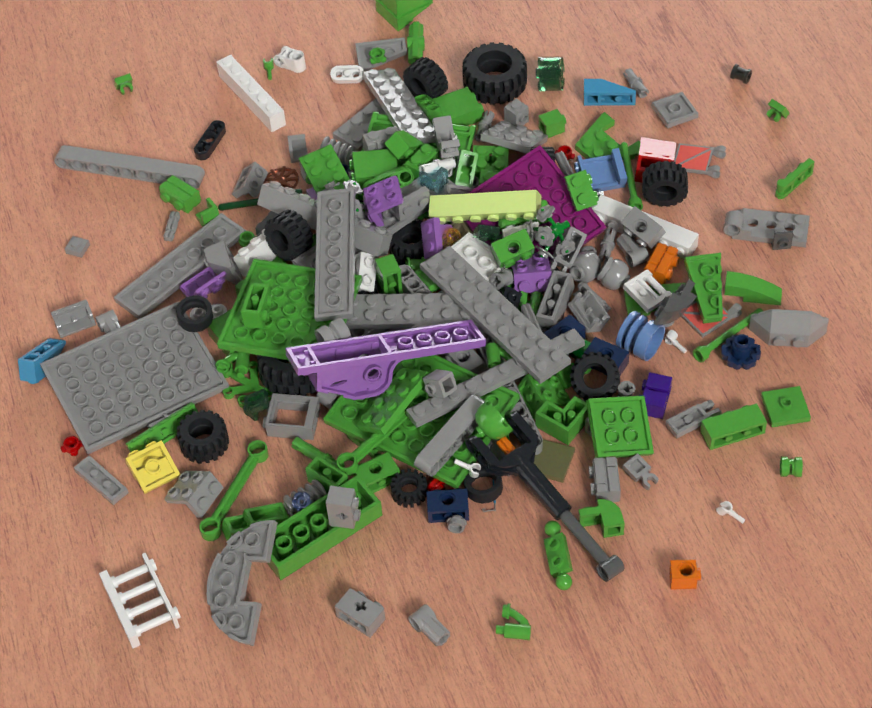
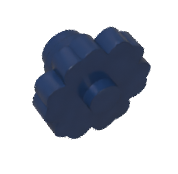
M744 334L733 335L727 338L725 344L721 347V358L727 361V366L733 367L736 370L741 367L748 370L756 366L757 360L761 357L760 345L755 344L754 338Z

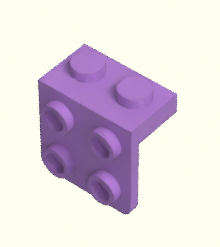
M391 176L363 189L364 203L368 209V218L376 226H384L381 212L402 204L404 201L397 176Z
M436 217L421 223L424 259H429L448 246L455 244L452 225L440 224V219Z
M537 252L532 254L533 256L523 261L520 259L511 266L514 275V290L525 293L546 291L552 276L548 258H541Z
M207 267L180 285V290L186 297L197 295L207 299V295L212 292L215 294L222 289V284L225 282L227 274L223 271L216 275L211 267Z

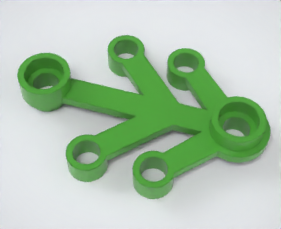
M256 361L249 362L248 372L250 373L251 380L245 376L244 378H238L231 362L228 371L222 373L225 378L230 377L243 385L237 387L229 386L224 389V398L232 399L236 394L248 392L258 393L251 396H239L238 405L241 408L248 407L250 403L261 401L267 404L268 401H271L269 396H272L273 392L259 385V370Z

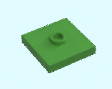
M800 386L761 392V398L771 427L809 422L811 420Z

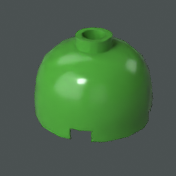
M486 400L477 409L475 421L478 426L475 429L482 437L486 435L490 439L498 440L513 431L489 400Z

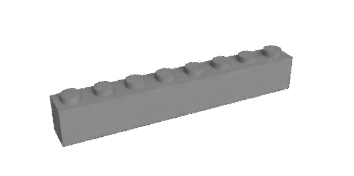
M276 181L262 184L257 205L278 214L285 210H294L297 214L302 215V218L307 221L310 228L316 230L317 200L310 199V196L307 194H298L293 188L282 187ZM355 216V248L376 257L387 255L393 234L387 232V229L384 227H375L371 225L370 221L359 220Z

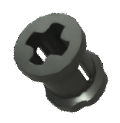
M735 64L730 78H737L747 84L751 79L752 69L747 70Z

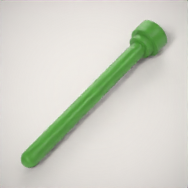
M622 142L621 151L630 194L628 205L631 207L636 206L642 210L643 204L642 200L637 196L628 144Z
M758 308L751 314H758L763 310L761 308ZM751 314L708 345L695 348L693 350L694 358L700 363L707 360L712 350L724 343L727 338L732 337L749 325Z

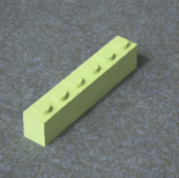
M537 190L432 195L429 200V218H439L440 224H445L448 221L463 223V221L468 220L471 222H481V220L496 222L499 219L514 221L517 218L533 220L541 208L542 195Z

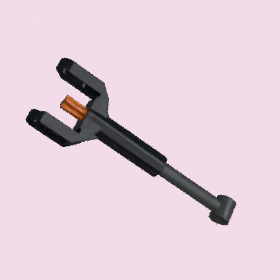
M513 411L509 413L506 419L513 429L512 432L523 445L516 449L506 436L496 442L505 454L501 461H499L480 437L472 435L465 440L469 452L488 474L498 476L515 474L519 476L555 520L561 519L599 564L596 566V570L602 580L608 582L624 571L625 567L622 560L616 555L609 557L570 512L572 508L570 504L534 464L538 435L518 412Z

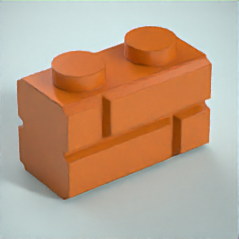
M657 243L644 267V271L649 270L659 284H665L666 280L670 281L673 275L672 269L677 267L680 261L678 249Z

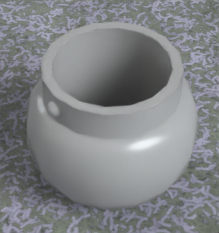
M592 251L580 252L568 271L572 274L575 281L589 283L598 275L601 269V260Z
M608 257L596 278L601 280V284L605 288L614 291L619 287L623 288L624 283L628 282L631 276L628 275L629 267L624 261L619 259L613 260V257Z

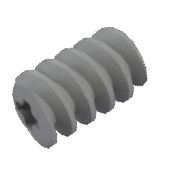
M328 136L324 138L320 148L331 144L341 164L348 166L349 160L352 159V152H359L357 149L354 151L353 145L349 147L347 143L342 145L341 141L330 140Z
M316 479L312 480L311 485L306 483L304 488L299 487L297 489V492L308 493L312 503L327 494L324 487ZM292 491L290 496L284 495L283 505L289 517L293 516L295 512H299L292 506V498L297 493L295 491Z

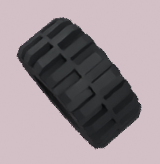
M490 42L487 45L482 44L480 47L473 48L472 52L470 51L463 60L464 88L468 87L471 93L474 92L477 101L479 100L483 104L490 103V105L500 103L501 105L507 101L511 102L514 98H518L526 88L527 61L524 55L517 48L514 49L512 45H504V43L500 42L499 44H494V42ZM490 72H501V73H503V74H500V75H488L487 73H490Z
M257 355L260 380L271 392L301 396L316 392L308 375L298 376L291 363H286L289 360Z

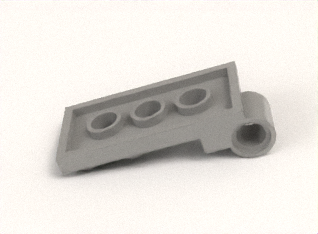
M743 208L726 213L723 231L728 236H732V239L773 243L774 233L787 231L785 230L786 228H792V246L806 248L810 216ZM748 224H756L757 226L751 227ZM767 226H774L775 228L769 229Z

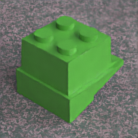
M375 0L376 11L397 31L411 23L414 17L433 3V0Z

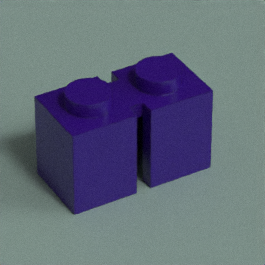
M649 372L648 379L643 380L642 391L644 393L639 396L645 397L648 416L663 419L667 406L666 402H668L672 388V377Z

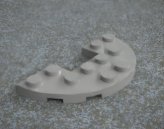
M275 520L259 521L250 524V527L242 532L238 531L226 542L227 545L221 554L218 553L208 576L206 594L213 621L229 638L245 645L254 646L262 604L259 602L244 601L252 562L270 563L278 524Z

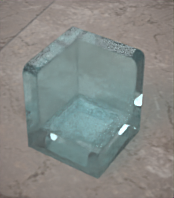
M443 167L435 174H428L423 171L419 173L420 185L422 187L426 186L429 190L439 193L444 188V185L449 182L448 171Z

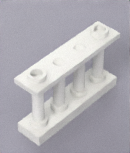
M146 553L142 554L144 565L117 577H110L107 570L99 573L132 648L140 646L138 637L141 636V633L172 620L176 629L180 627L177 620L181 618L176 606L172 608L155 573L157 570L153 558L148 559ZM149 572L152 578L151 581L124 593H117L116 588L119 587V584ZM157 588L159 597L132 609L124 608L123 604L127 600ZM161 604H164L168 611L138 626L131 623V620L134 619L133 617Z

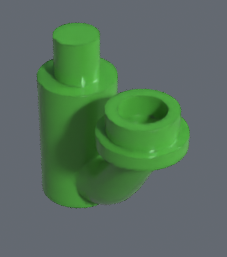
M488 343L485 346L488 368L490 369L501 364L500 356L506 361L513 358L503 348L499 347L497 343Z
M243 352L231 353L224 359L218 360L215 367L218 372L225 373L230 368V362L236 361L235 372L237 377L244 378L245 374L248 373L250 354Z
M510 603L503 605L502 617L509 620L511 616L519 624L505 623V626L496 625V634H503L504 638L530 640L531 625L528 620L518 611L511 608Z

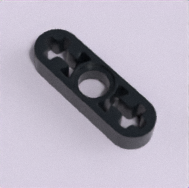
M216 120L209 125L194 147L196 159L206 160L211 156L226 133L223 121ZM207 139H214L212 142H206Z

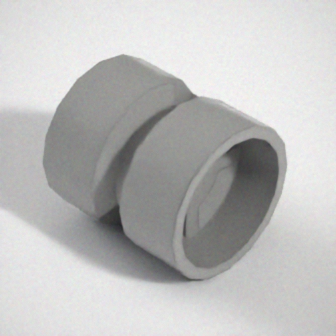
M341 318L331 321L329 327L324 325L315 330V337L318 343L351 338L350 331Z

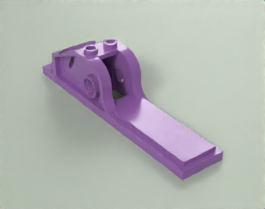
M472 320L288 347L286 348V356L298 376L308 375L316 391L326 394L330 392L343 395V398L352 400H363L378 396L389 388L393 378V370L402 360L486 346V338ZM361 354H367V356L359 357Z

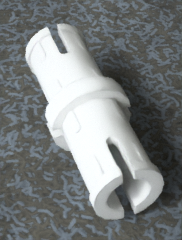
M453 157L443 160L436 159L431 163L420 165L419 172L422 174L421 176L432 173L439 174L444 170L455 168L456 162Z

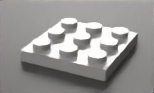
M501 121L483 132L480 140L527 154L530 152L531 147L542 146L546 143L548 135L543 134L540 130L532 131L522 125L514 126L508 121Z

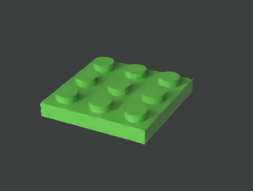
M644 396L589 398L586 400L595 458L634 457L637 453L640 456L654 454Z

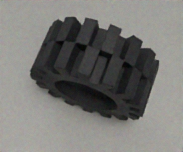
M403 469L401 474L397 472L395 477H392L390 484L391 494L394 502H397L399 506L403 503L404 508H407L408 505L414 508L415 503L419 506L421 505L420 500L422 502L425 501V497H427L426 491H428L427 482L421 472L418 474V470L415 469L414 472H411V469L405 472ZM408 484L417 487L413 492L402 491V487Z

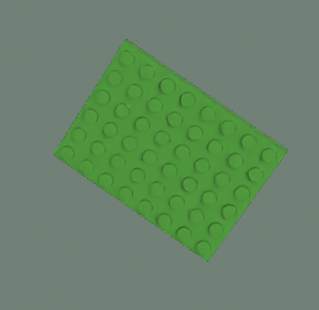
M437 355L402 360L394 368L392 380L402 368L423 370L429 374L436 369L452 371L457 385L478 374ZM501 386L480 398L485 401L489 400L502 417L506 419V416L520 399V395ZM341 395L323 418L324 423L364 442L373 433L361 431L356 424L380 395L363 400L343 398V395ZM416 398L415 403H421L425 401V398ZM460 407L418 428L408 418L377 445L375 449L383 453L389 452L391 457L418 469L414 466L418 454ZM476 429L469 436L475 435L480 437L486 445L491 441L486 435L482 437ZM465 442L433 476L456 489L467 476L469 470L454 464L455 459L470 465L477 461L467 449Z

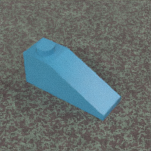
M584 79V106L635 105L636 90L604 79Z
M49 338L19 358L20 380L27 381L30 384L39 383L40 380L46 377L40 363L60 355L66 345V341Z

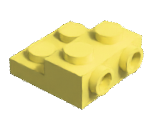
M162 440L150 442L145 446V449L141 451L134 450L127 455L126 464L144 494L180 476V472Z

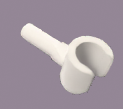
M669 330L665 337V343L668 345L673 344L685 354L687 350L676 340L678 334L674 330Z
M455 459L454 464L469 470V475L472 478L479 476V473L472 470H481L479 463L470 465Z
M729 501L720 503L721 506L716 509L717 513L721 516L729 514L742 524L745 521L744 518L732 510L733 506Z

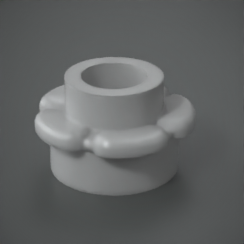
M453 515L447 519L448 530L452 533H462L465 525H467V521L460 515Z

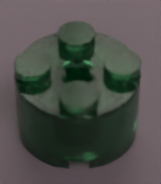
M538 57L539 68H536V78H539L538 91L563 90L565 78H563V72H565L563 57Z

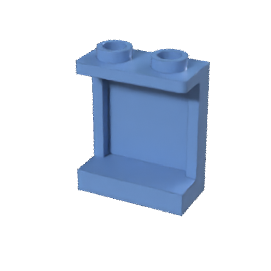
M619 148L612 149L611 155L583 160L581 155L577 156V161L574 162L575 172L586 170L587 174L591 175L593 190L601 189L607 191L626 187L627 175Z

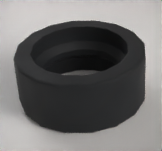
M188 296L177 305L178 323L188 332L203 331L213 321L211 303L202 296ZM191 308H202L206 311V314L197 320H189L184 317V313Z
M482 466L481 470L472 469L474 472L479 473V476L472 478L468 473L464 478V487L467 489L468 498L481 504L496 500L503 490L502 476L488 474ZM480 477H489L495 480V484L487 490H476L472 487V483Z

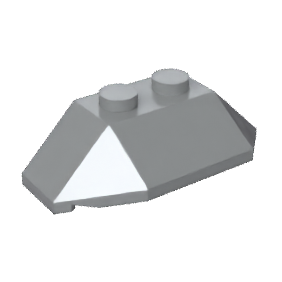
M771 309L758 314H751L749 330L767 345L808 347L826 334L829 318L822 317L812 311Z

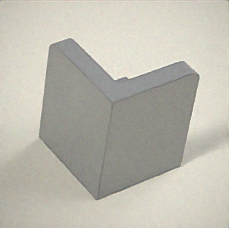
M305 134L288 136L291 163L300 162L299 158L307 155Z

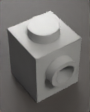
M517 98L504 107V121H508L514 126L525 125L529 122V107Z
M436 369L423 378L428 396L445 398L458 390L452 371Z

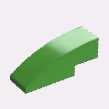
M727 271L724 295L743 297V302L781 306L782 288L751 275Z
M282 502L244 509L243 515L224 518L221 529L226 541H228L238 531L242 532L249 528L250 524L265 520H275L278 522L277 525L288 519L289 516Z

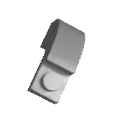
M451 115L433 118L434 136L440 158L459 156L458 148L460 143L459 139H455Z

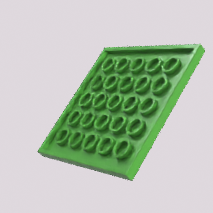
M254 259L217 342L218 348L289 360L286 356V348L318 343L315 337V330L324 325L329 327L330 322L333 320L315 321V268ZM355 274L354 301L362 283V275ZM250 283L270 285L271 295L274 296L273 307L269 309V320L265 321L263 329L244 327L241 310Z

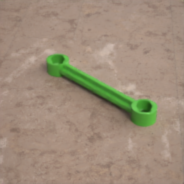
M421 389L406 409L419 404L415 403L416 398L424 397L425 400L429 399L426 390ZM406 409L385 435L373 433L352 453L346 452L341 454L337 458L338 469L345 472V474L348 473V476L355 474L359 468L358 462L409 418L406 415ZM353 461L352 466L347 468L343 467L344 462Z
M255 440L248 445L249 456L212 516L201 521L199 529L204 540L214 541L220 537V524L257 464L267 460L269 453L264 441ZM255 449H263L260 453L252 454ZM208 526L217 527V529L215 528L212 531L204 532V529Z

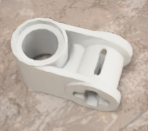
M283 46L281 52L273 58L274 63L280 68H285L295 73H301L306 69L304 53L300 50Z

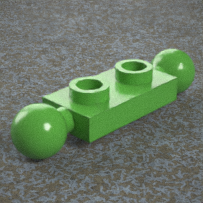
M549 521L546 523L544 530L550 537L544 539L550 574L556 578L555 583L560 590H568L572 585V578L566 573L573 571L566 536L562 532L560 533L561 526L558 522Z

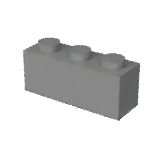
M553 271L536 315L540 328L545 327L549 330L563 319L575 287L571 273Z

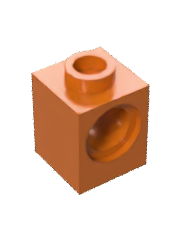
M670 560L669 575L671 589H696L697 581H701V569L697 568L696 560Z

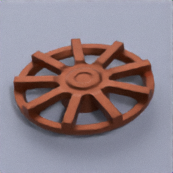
M283 166L279 169H271L263 183L265 184L266 181H276L282 187L295 189L299 182V175L295 169ZM292 174H294V175L296 176V177L287 178V177H289V176L292 175ZM288 181H296L294 186L288 183Z

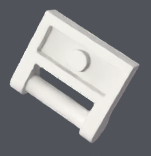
M645 270L623 285V289L646 313L657 308L665 296L669 298L672 294L656 281L649 270ZM646 281L660 294V296H658L651 289V287L646 283Z

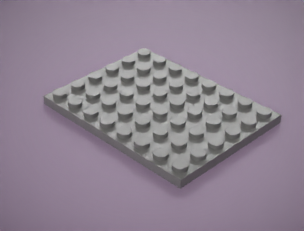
M179 301L40 363L47 380L87 454L93 453L148 427V424L161 419L164 414H170L191 402L195 405L223 392L224 389L229 387L224 375L217 371L215 367L216 362L198 332H188L179 325L176 314ZM185 312L184 317L189 319L188 315Z

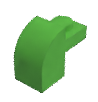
M597 499V507L579 509L578 521L583 527L600 524L604 538L624 535L625 523L622 512L612 501Z

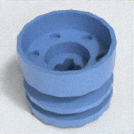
M633 311L621 325L616 338V345L629 352L633 351L634 356L648 361L654 356L661 345L665 334V326L655 325V320L648 322L647 316Z

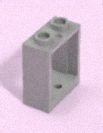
M272 393L271 401L267 402V417L263 419V428H266L267 436L293 439L300 437L304 440H314L320 413L319 397ZM278 409L307 411L305 425L275 423Z

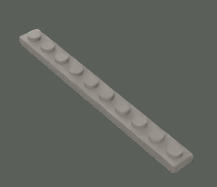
M575 329L551 339L566 355L585 346V340ZM512 358L458 384V390L445 398L431 397L406 409V415L415 427L418 428L461 407L471 395L475 394L481 397L528 374V372Z

